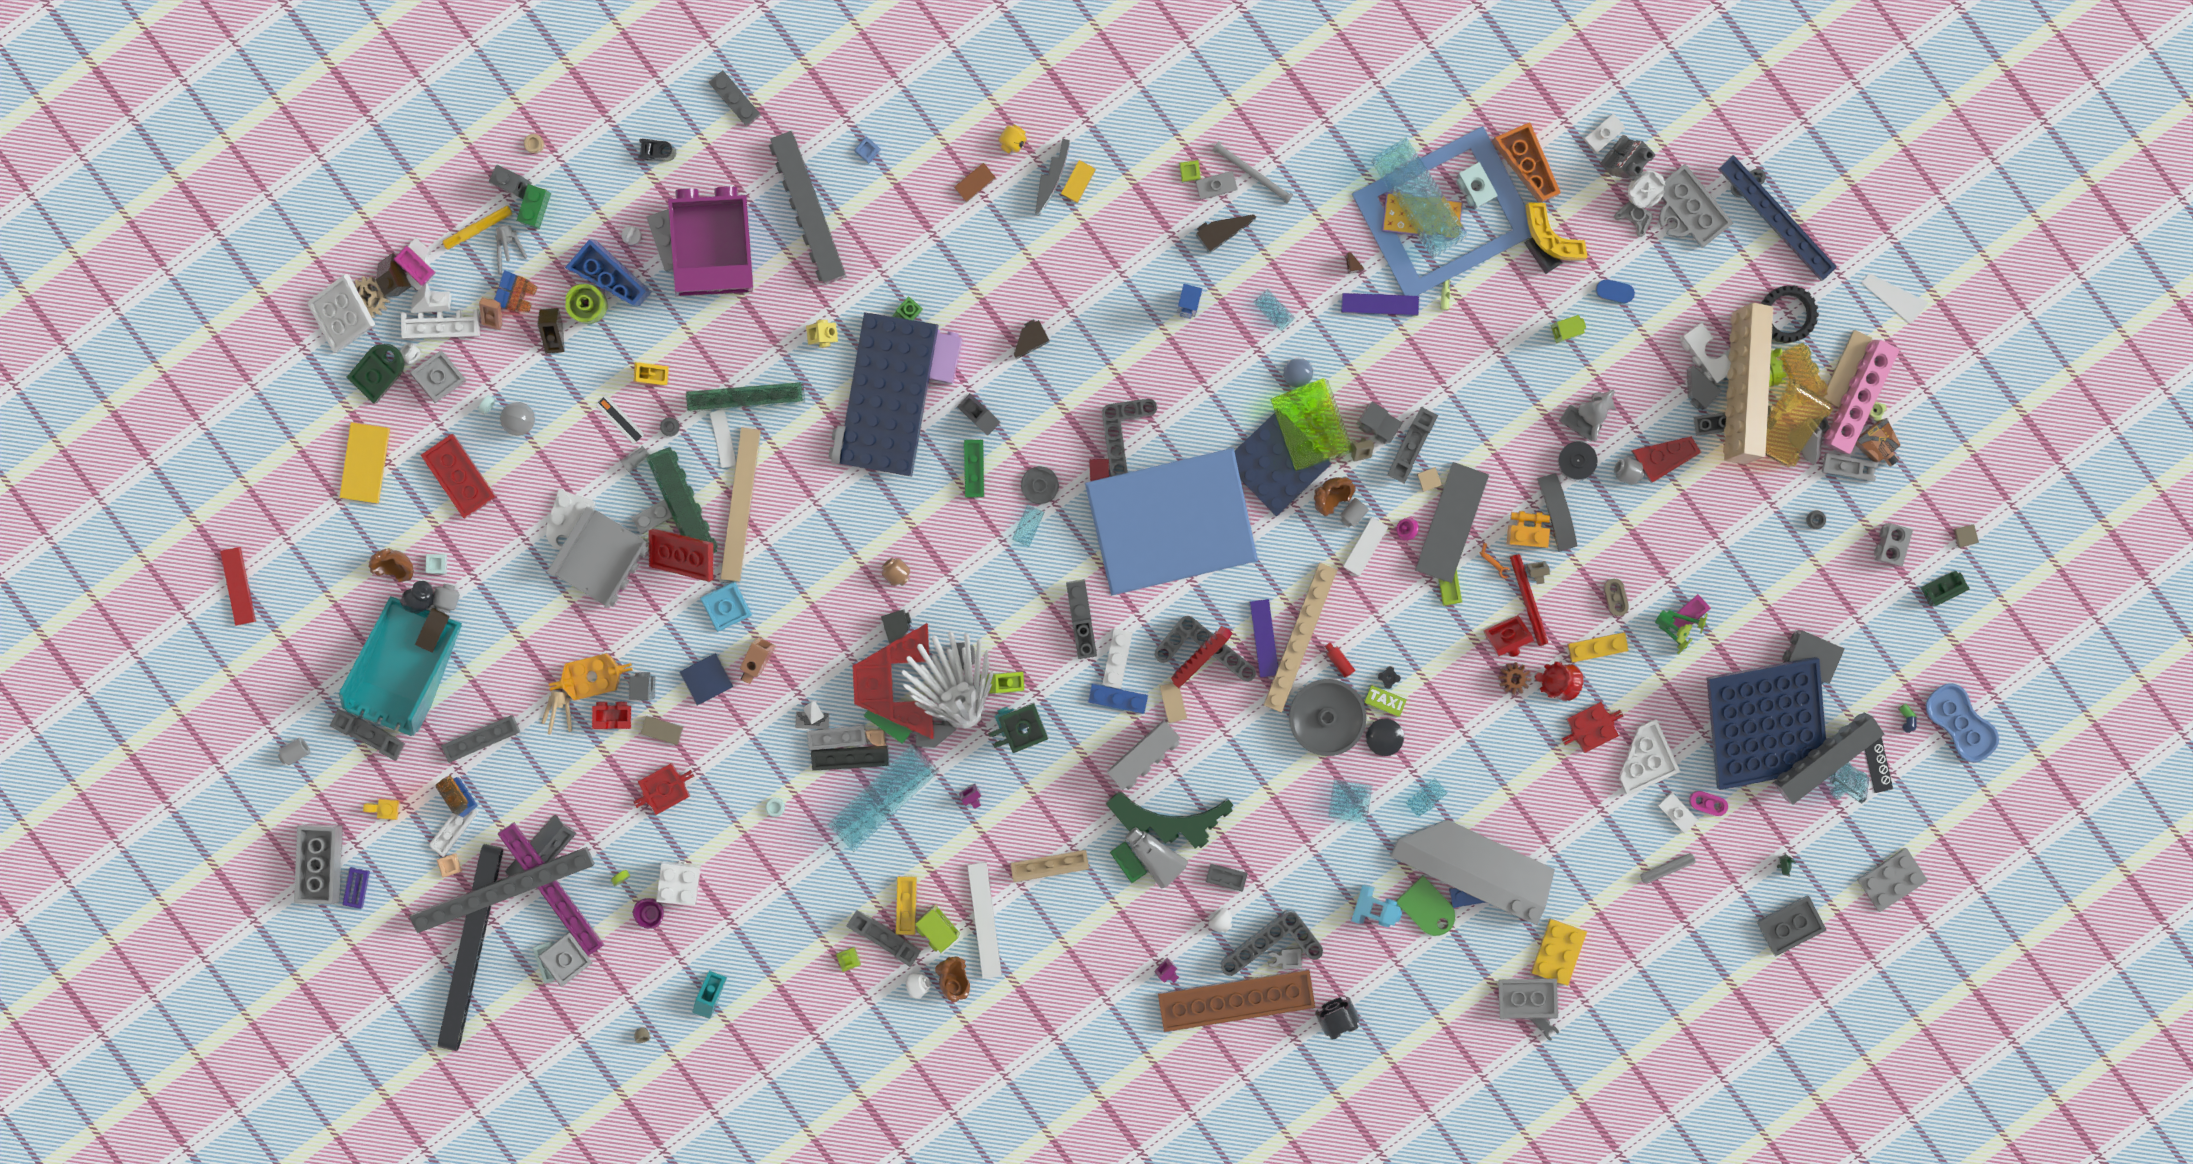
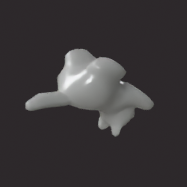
M1614 390L1605 393L1596 392L1592 396V402L1582 403L1578 408L1579 415L1583 417L1586 423L1592 425L1591 435L1594 442L1597 441L1600 424L1606 419L1608 410H1616L1612 396L1615 394Z

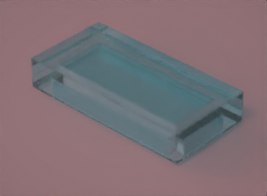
M1027 505L1012 540L1030 547L1045 512Z

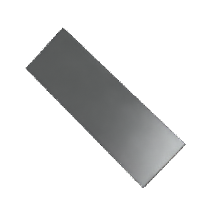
M1452 462L1415 571L1452 583L1489 474Z

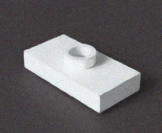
M1613 113L1590 133L1584 141L1597 154L1626 127Z
M1672 792L1657 805L1684 834L1699 821Z

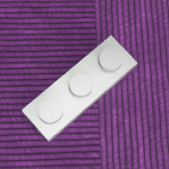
M1114 629L1102 685L1121 689L1133 632Z

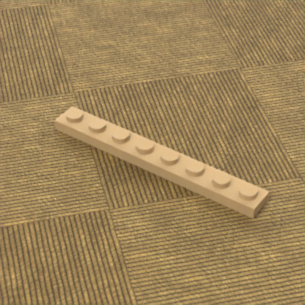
M1318 563L1263 706L1282 713L1337 569Z

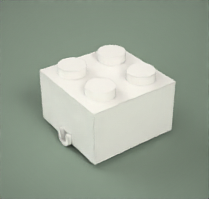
M662 861L656 902L695 906L701 865L686 864L685 861H678V863Z

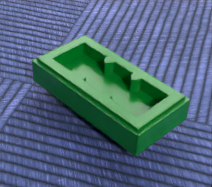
M1126 841L1110 851V854L1131 883H1134L1147 873Z

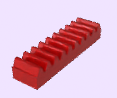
M1220 626L1218 631H1215L1213 636H1210L1208 641L1206 640L1203 646L1201 645L1198 651L1196 650L1175 671L1171 677L1173 684L1179 689L1229 640L1233 633L1227 627Z

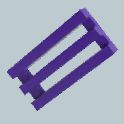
M349 868L343 906L363 908L370 874L369 870ZM354 873H357L352 902H349ZM363 874V880H362V885H361L359 900H358V904H356L357 896H358V891H359V886H360V881H361V875Z

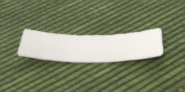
M725 410L710 412L721 467L735 466V454Z

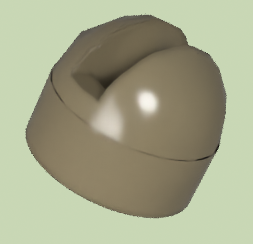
M640 1027L635 1030V1042L640 1044L650 1040V1034L646 1028Z

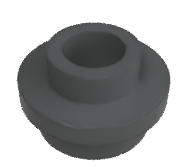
M665 418L660 424V430L666 436L672 437L679 432V422L674 418ZM673 424V430L669 431L667 425Z
M1819 510L1811 511L1806 518L1807 525L1812 529H1821L1826 524L1825 514ZM1815 516L1819 519L1816 524L1813 522Z

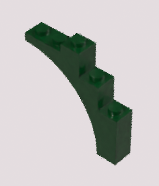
M1121 790L1106 802L1109 809L1129 832L1137 827L1140 831L1148 834L1150 832L1148 828L1151 827L1165 844L1168 841L1170 843L1174 842L1179 837L1178 833L1181 832L1195 849L1198 846L1202 848L1209 842L1207 838L1210 836L1206 829L1211 830L1218 824L1217 819L1222 815L1223 817L1229 815L1233 811L1231 807L1234 806L1227 798L1216 807L1202 813L1189 816H1168L1142 808L1131 801Z

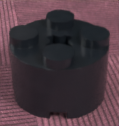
M1341 997L1330 1000L1322 1005L1320 1012L1318 1009L1315 1012L1324 1034L1329 1036L1331 1040L1340 1037L1341 1033L1346 1031L1352 1032L1359 1027L1357 1023L1360 1018L1350 997H1346L1347 1000H1342Z

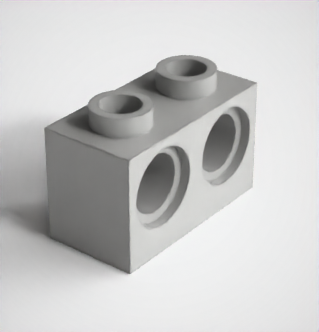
M1885 523V526L1880 530V544L1876 546L1874 551L1875 561L1903 567L1913 529ZM1894 530L1898 533L1896 540H1893L1891 537ZM1889 548L1893 552V556L1890 559L1886 556V551Z

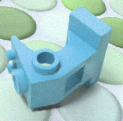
M1362 885L1351 921L1363 924L1365 917L1378 920V924L1388 928L1390 925L1395 926V923L1400 921L1402 915L1397 901L1386 898V901L1374 898L1372 895L1375 887ZM1373 903L1383 906L1380 916L1371 913Z

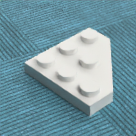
M1657 719L1639 726L1636 730L1619 775L1626 795H1631L1681 772Z

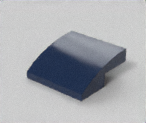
M716 653L679 672L697 706L733 688Z

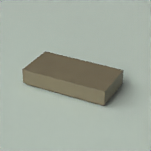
M647 715L641 734L678 745L684 726Z

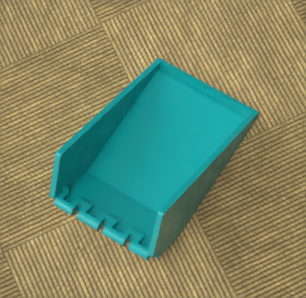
M390 596L339 691L342 709L356 716H360L362 711H364L362 718L378 723L380 718H382L380 725L396 730L397 726L400 725L398 732L414 736L420 730L432 706L462 623L449 619L433 653L415 645L430 611L425 610L416 614L407 612L403 609L399 599Z

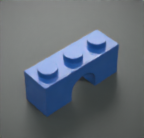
M1183 284L1177 313H1180V317L1191 319V316H1196L1203 288Z

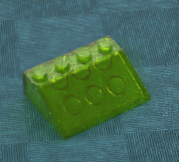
M1319 379L1270 399L1296 471L1354 452L1327 379Z

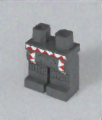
M1622 135L1612 147L1614 151L1610 150L1600 162V165L1611 176L1629 178L1633 181L1636 176L1641 175L1648 161L1653 160L1655 153L1643 141H1634Z

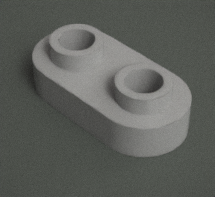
M838 425L837 429H833L832 440H835L834 447H830L828 456L829 459H832V463L840 464V454L846 426Z

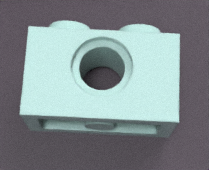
M1480 162L1457 175L1458 179L1456 182L1461 190L1464 189L1467 196L1465 198L1470 207L1473 206L1474 209H1477L1498 196ZM1472 182L1480 185L1479 191L1472 190Z

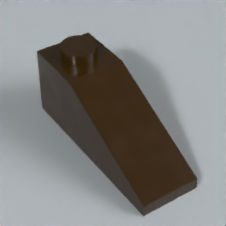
M1252 214L1213 221L1209 224L1205 222L1197 228L1199 232L1196 233V237L1210 254L1255 221L1256 216Z

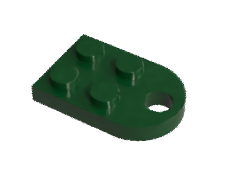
M391 344L375 345L364 355L346 378L373 404H376L402 374L404 358L401 352ZM388 351H391L394 354L393 361L388 360Z

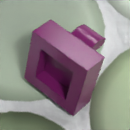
M976 784L959 793L961 801L965 806L970 803L974 809L981 806L978 799L981 797V793Z
M1168 958L1154 971L1164 983L1168 979L1175 983L1179 978L1175 972L1177 967Z

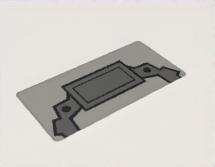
M796 712L795 728L829 729V713H823L824 718L811 724L805 712Z

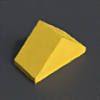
M635 362L633 382L638 384L667 385L669 366Z

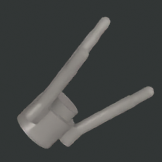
M509 225L496 228L497 235L495 237L497 241L499 275L502 274L501 244H503L507 262L510 261L507 244L513 242L512 239H514L523 257L527 258L516 231H512Z

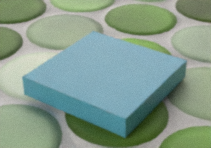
M735 581L700 597L717 632L752 616Z

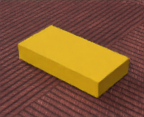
M1079 160L1061 195L1078 203L1096 169Z

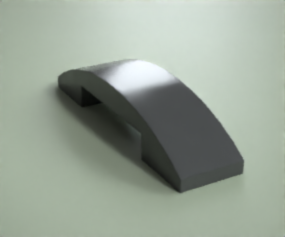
M1423 407L1420 408L1387 474L1388 476L1405 484L1413 464L1438 417L1437 414Z
M1554 473L1537 478L1542 497L1545 499L1558 552L1577 547L1571 515L1557 474Z
M340 709L337 710L330 724V727L379 750V753L394 761H397L405 745L404 742L383 729Z
M858 910L855 911L846 927L860 936L866 937L893 954L896 959L909 967L912 966L921 950L905 938Z

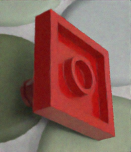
M1519 615L1483 630L1487 640L1498 656L1506 653L1510 657L1518 656L1520 654L1519 647L1534 641L1532 634Z

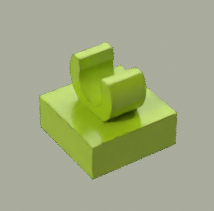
M855 947L836 954L842 972L861 966Z

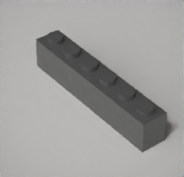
M1865 712L1859 714L1851 723L1841 727L1838 733L1827 738L1821 746L1810 751L1803 760L1796 762L1790 770L1780 774L1773 783L1783 798L1794 805L1885 734L1873 716Z

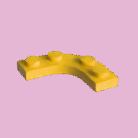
M1528 202L1525 205L1531 236L1542 250L1561 260L1584 261L1588 258L1585 240L1564 239L1554 233L1548 221L1546 203Z

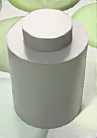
M1354 498L1340 514L1342 517L1340 521L1348 528L1350 526L1355 527L1369 509L1357 498Z
M300 737L279 749L280 754H278V757L283 764L291 765L309 755L310 749L307 743Z

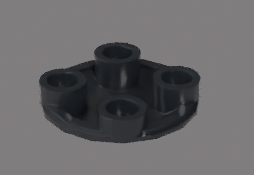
M1388 718L1379 719L1368 728L1366 742L1370 750L1375 754L1391 756L1402 747L1404 732L1401 726L1394 720Z

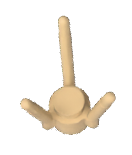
M551 691V696H549L541 722L545 724L552 706L548 735L552 733L557 707L563 708V704H565L568 731H572L569 707L570 698H566L567 693Z

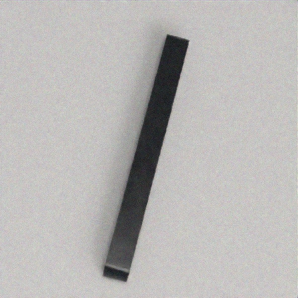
M487 844L482 845L472 890L497 881L503 848ZM491 906L466 915L438 1039L439 1048L458 1051L460 1048Z

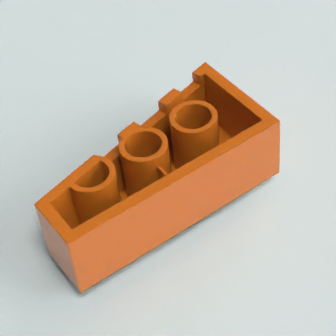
M1530 122L1501 134L1491 141L1538 203L1550 200L1561 193Z

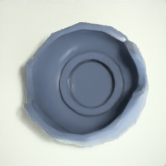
M1295 358L1284 367L1283 377L1290 386L1301 388L1312 380L1313 367L1304 358Z

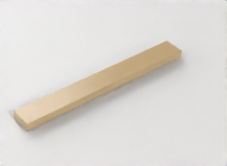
M741 427L721 579L741 581L761 430Z

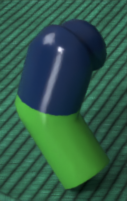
M1905 703L1898 710L1906 718V723L1902 726L1903 730L1906 733H1910L1917 728V716Z

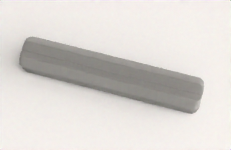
M1689 853L1642 873L1640 877L1644 884H1648L1690 866L1696 861L1693 854Z

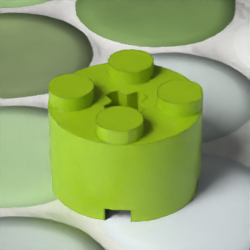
M578 284L573 286L566 294V311L574 320L590 325L600 321L605 316L608 309L606 296L593 285ZM585 300L588 301V304H589V306H588L587 308L584 307V306H585V304H584V301H585Z

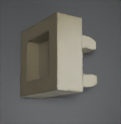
M1364 437L1358 443H1356L1355 439L1352 440L1351 457L1353 461L1372 457L1374 449L1372 440H1366Z
M1546 561L1527 564V572L1531 578L1534 577L1536 584L1545 583L1544 576L1550 575V568Z

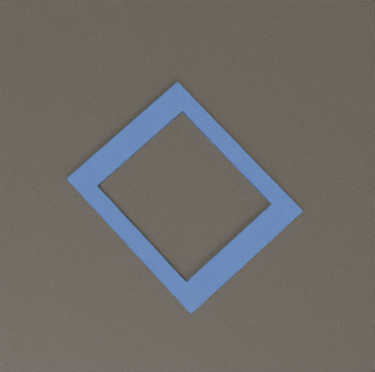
M1483 126L1352 193L1404 295L1418 296L1532 237L1528 226L1525 205ZM1471 149L1477 162H1480L1498 195L1496 199L1513 230L1419 278L1398 235L1393 232L1382 231L1384 209L1378 197Z

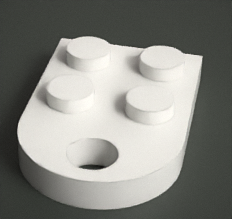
M559 489L546 526L548 542L554 548L561 550L562 546L558 544L559 536L564 535L568 538L586 507L595 508L596 501Z

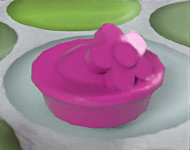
M1407 517L1399 521L1396 530L1399 538L1408 541L1415 538L1419 527L1415 519Z

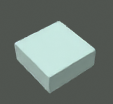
M426 554V573L447 574V555Z

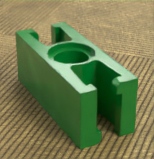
M869 710L864 714L865 718L902 744L912 732L909 728Z

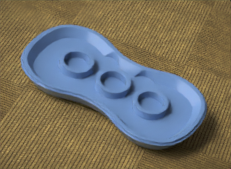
M1948 683L1937 688L1928 697L1926 712L1929 718L1950 734L1960 757L1968 762L1976 763L1986 759L1996 750L1999 744V735L1996 728L1974 711L1967 692L1961 686Z

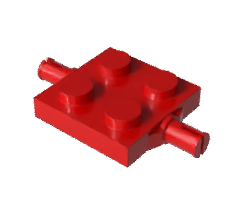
M1599 702L1567 718L1566 720L1571 727V734L1561 738L1562 742L1566 746L1576 741L1583 753H1586L1618 737L1614 721L1624 717L1623 714H1620L1622 711L1619 709L1609 714L1602 702Z
M670 763L638 781V784L642 789L643 796L633 801L634 804L641 801V803L635 805L636 808L647 803L652 807L655 815L690 797L685 782L695 777L694 774L686 777L693 772L690 770L681 775L677 772L673 763Z

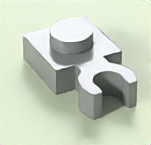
M1301 948L1281 949L1282 954L1279 955L1276 952L1268 953V956L1276 957L1275 962L1269 963L1270 967L1282 964V969L1302 968Z

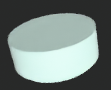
M487 395L481 402L478 411L484 415L489 413L495 404V399Z
M780 798L770 799L765 807L767 814L771 817L782 815L785 811L784 801Z

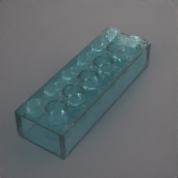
M1407 137L1373 157L1372 164L1389 191L1393 194L1432 258H1435L1467 237V231Z
M912 744L827 825L855 852L926 785L939 770Z

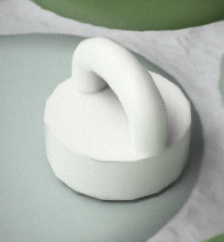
M627 226L621 234L623 241L631 246L638 244L642 238L640 230L634 226Z
M407 343L400 349L404 362L407 364L415 363L420 357V350L412 343Z

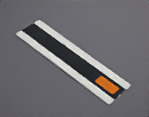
M607 395L596 404L597 408L633 444L644 435L639 427Z

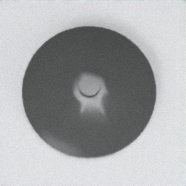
M1321 679L1309 683L1297 693L1290 706L1289 723L1295 739L1306 750L1317 755L1335 756L1347 752L1360 740L1366 726V709L1361 697L1352 687L1338 680Z

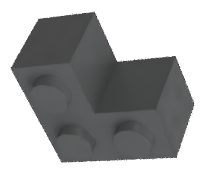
M1372 401L1367 405L1356 424L1360 425L1359 429L1366 434L1373 433L1376 435V440L1385 444L1386 442L1391 443L1403 422L1388 414L1389 411Z

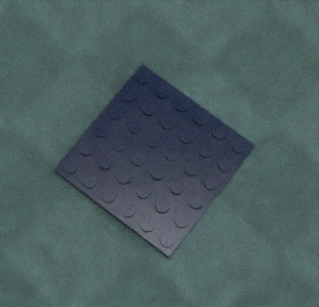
M1812 657L1706 677L1717 789L1723 790L1775 780L1780 774L1790 770L1796 762L1803 760L1810 751L1817 749L1826 740L1819 658Z

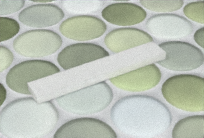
M987 862L968 864L983 979L1002 977Z

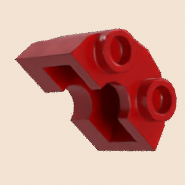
M617 701L615 705H608V702H596V706H592V729H631V706L627 705L626 701Z

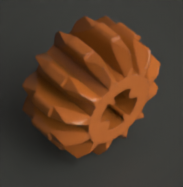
M1514 662L1512 668L1508 663L1506 664L1508 670L1503 668L1500 670L1504 673V676L1499 675L1498 679H1504V681L1499 685L1500 687L1507 685L1504 689L1506 693L1511 689L1512 695L1516 694V690L1522 694V686L1526 689L1529 688L1525 681L1530 682L1531 678L1525 676L1530 674V671L1526 670L1523 672L1525 669L1523 664L1518 668V663ZM1513 674L1519 676L1516 679L1517 683L1510 680L1513 678Z

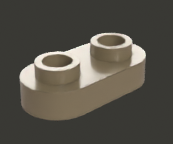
M1615 578L1607 580L1604 584V593L1608 609L1614 616H1623L1629 609L1624 584L1621 580ZM1612 584L1616 586V590L1614 592L1610 590V586ZM1616 603L1621 605L1620 610L1615 609Z

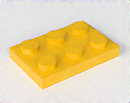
M1550 918L1531 973L1546 979H1557L1558 983L1568 986L1587 931Z

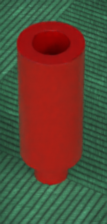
M1331 642L1324 646L1328 651L1326 655L1344 678H1347L1356 671L1338 646L1334 647Z

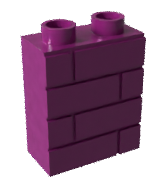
M724 186L714 188L715 196L699 197V190L695 188L675 190L676 198L668 199L675 297L753 292L747 196L738 195L737 187Z

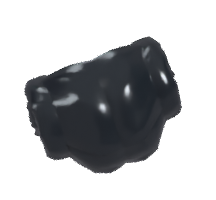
M424 580L415 582L412 589H408L402 594L400 603L403 609L415 614L425 611L433 603L432 586Z

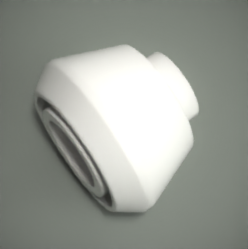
M1226 908L1220 909L1209 920V928L1219 933L1222 931L1226 933L1233 925L1231 923L1233 919L1229 910Z
M911 973L906 980L907 992L915 999H920L924 996L931 986L929 978L923 974Z

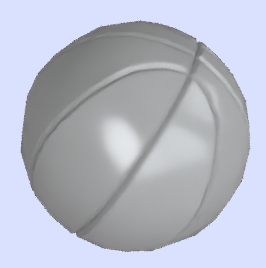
M513 402L502 410L500 422L506 432L511 435L520 436L527 434L533 428L535 416L533 410L527 404Z

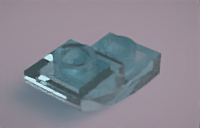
M1268 289L1253 302L1280 331L1284 330L1295 319L1290 311Z

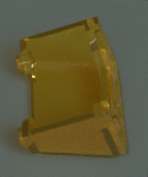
M1793 378L1786 385V393L1783 392L1781 394V398L1767 417L1765 456L1787 468L1791 465L1795 467L1800 459L1798 455L1824 417L1828 418L1833 411L1831 401Z

